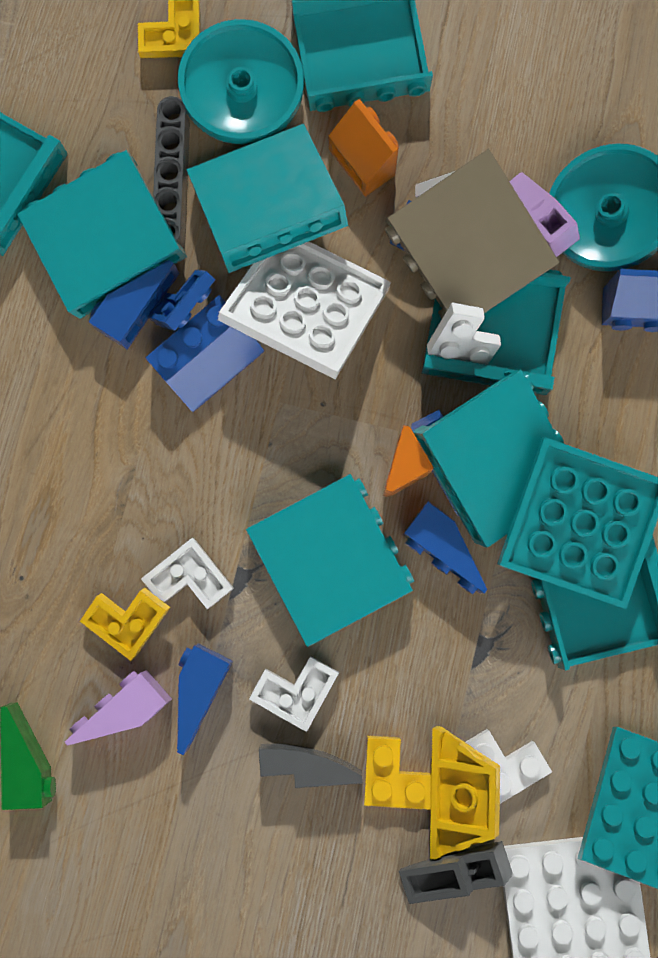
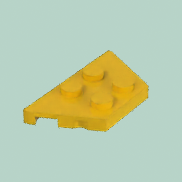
M440 726L432 728L430 859L435 860L445 854L454 851L458 852L474 844L495 839L499 836L500 765Z

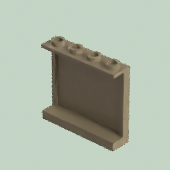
M489 148L386 219L388 227L385 228L388 237L394 245L401 244L406 252V255L403 256L406 265L412 273L419 272L424 280L420 284L423 291L430 300L435 298L442 308L438 311L441 319H443L451 303L483 308L485 313L560 263Z

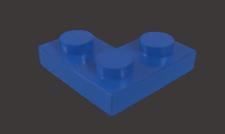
M195 270L177 294L166 293L148 315V318L156 325L174 331L177 327L182 328L191 318L192 314L190 311L196 303L203 302L209 296L212 290L210 286L215 279L207 271Z

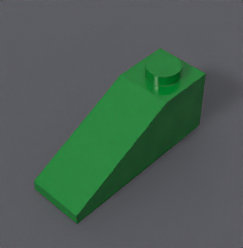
M18 702L6 704L0 707L1 810L43 808L55 796L56 779L51 777V766Z

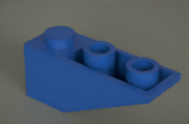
M427 502L403 533L407 538L405 544L419 555L425 551L434 559L431 564L447 575L451 571L460 579L457 583L472 595L475 591L485 594L487 591L485 583L455 521Z

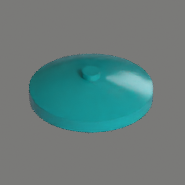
M234 19L210 26L192 40L180 61L178 87L188 116L203 132L227 143L252 144L278 134L292 121L302 101L304 74L297 51L283 34L273 27L258 21Z
M608 144L582 153L560 172L549 194L577 222L580 236L577 242L562 253L569 260L581 267L595 271H618L638 265L658 251V155L636 145Z

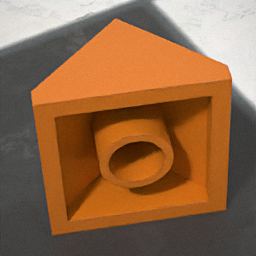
M403 425L383 493L385 497H391L428 476L434 469L409 426Z

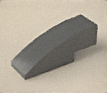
M261 744L259 747L260 777L294 774L295 788L363 783L361 769L326 752L290 744Z
M502 841L466 848L458 852L454 851L438 859H427L399 870L409 904L469 896L473 890L505 886L513 875Z

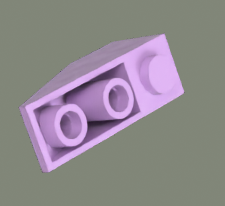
M523 172L509 181L556 257L580 239L577 222L543 188Z
M147 670L139 674L133 671L119 684L123 688L114 697L109 693L94 706L98 712L89 720L85 716L82 717L69 729L72 735L65 743L68 746L140 727L156 715L172 698Z

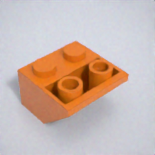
M358 99L328 135L330 152L366 197L395 176L399 144L390 131L385 132L380 126L379 118L373 108L370 106L366 108L363 102Z

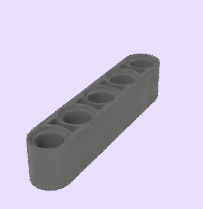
M169 96L162 99L157 107L153 198L172 233L176 234V241L184 249L188 172L186 169H188L190 120L182 100L178 97ZM173 114H180V116L174 120L168 119ZM170 144H179L174 150L166 149ZM170 173L178 174L173 180H165V177ZM173 202L177 204L171 211L163 210L168 203Z

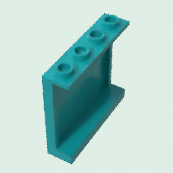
M291 0L310 111L327 112L334 107L344 105L351 107L358 99L363 103L374 100L386 102L398 96L409 95L415 97L430 91L433 73L428 71L415 0Z
M0 112V255L4 256L23 226L17 213L23 211L30 202L40 199L68 153L60 140L51 135L45 138Z
M304 123L186 169L228 273L348 226L345 205Z
M127 150L110 155L103 164L83 171L79 178L69 184L56 187L52 194L41 200L30 202L23 211L17 213L67 311L79 319L91 313L94 306L98 302H102L106 295L162 263L170 260L176 264L187 258L185 251L176 241L139 172L137 162Z
M548 270L484 313L485 319L477 331L499 335L501 346L488 365L428 355L427 344L442 320L438 314V311L442 308L437 300L434 299L421 374L492 386L506 377L504 372L507 370H522L532 380L534 394L547 395L553 390L555 377L551 375L565 289L571 277L563 276L557 270Z
M507 370L504 372L506 377L432 425H422L413 431L434 467L433 472L474 543L486 548L508 534L541 437H547L564 443L560 433L553 429L548 420L549 413L547 408L536 398L532 390L534 388L532 380L522 370Z
M351 474L246 529L307 647L413 591L410 586L411 583L415 582L406 564L400 567L394 556L399 553L397 546L391 536L384 537L379 526L384 524L375 507L369 509L364 500L368 493L360 478L354 481Z
M653 535L627 609L537 578L531 580L534 597L536 600L540 599L543 612L539 613L540 622L545 632L549 631L552 643L548 645L549 656L552 663L557 664L558 668L566 671L570 670V666L658 645V552Z

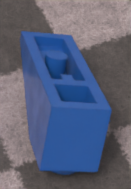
M168 260L106 295L104 300L98 302L92 309L89 323L97 331L128 350L148 321V315L164 297L180 274L175 264Z
M201 644L194 645L193 649L187 647L178 664L183 667L179 674L177 752L181 755H184L189 750L233 663L232 660Z

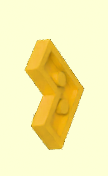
M168 0V22L138 23V53L140 58L182 57L192 40L201 33L200 0Z
M146 588L139 591L126 611L101 593L95 597L80 622L132 661L171 607Z
M367 736L364 806L431 810V773L399 771L400 738Z

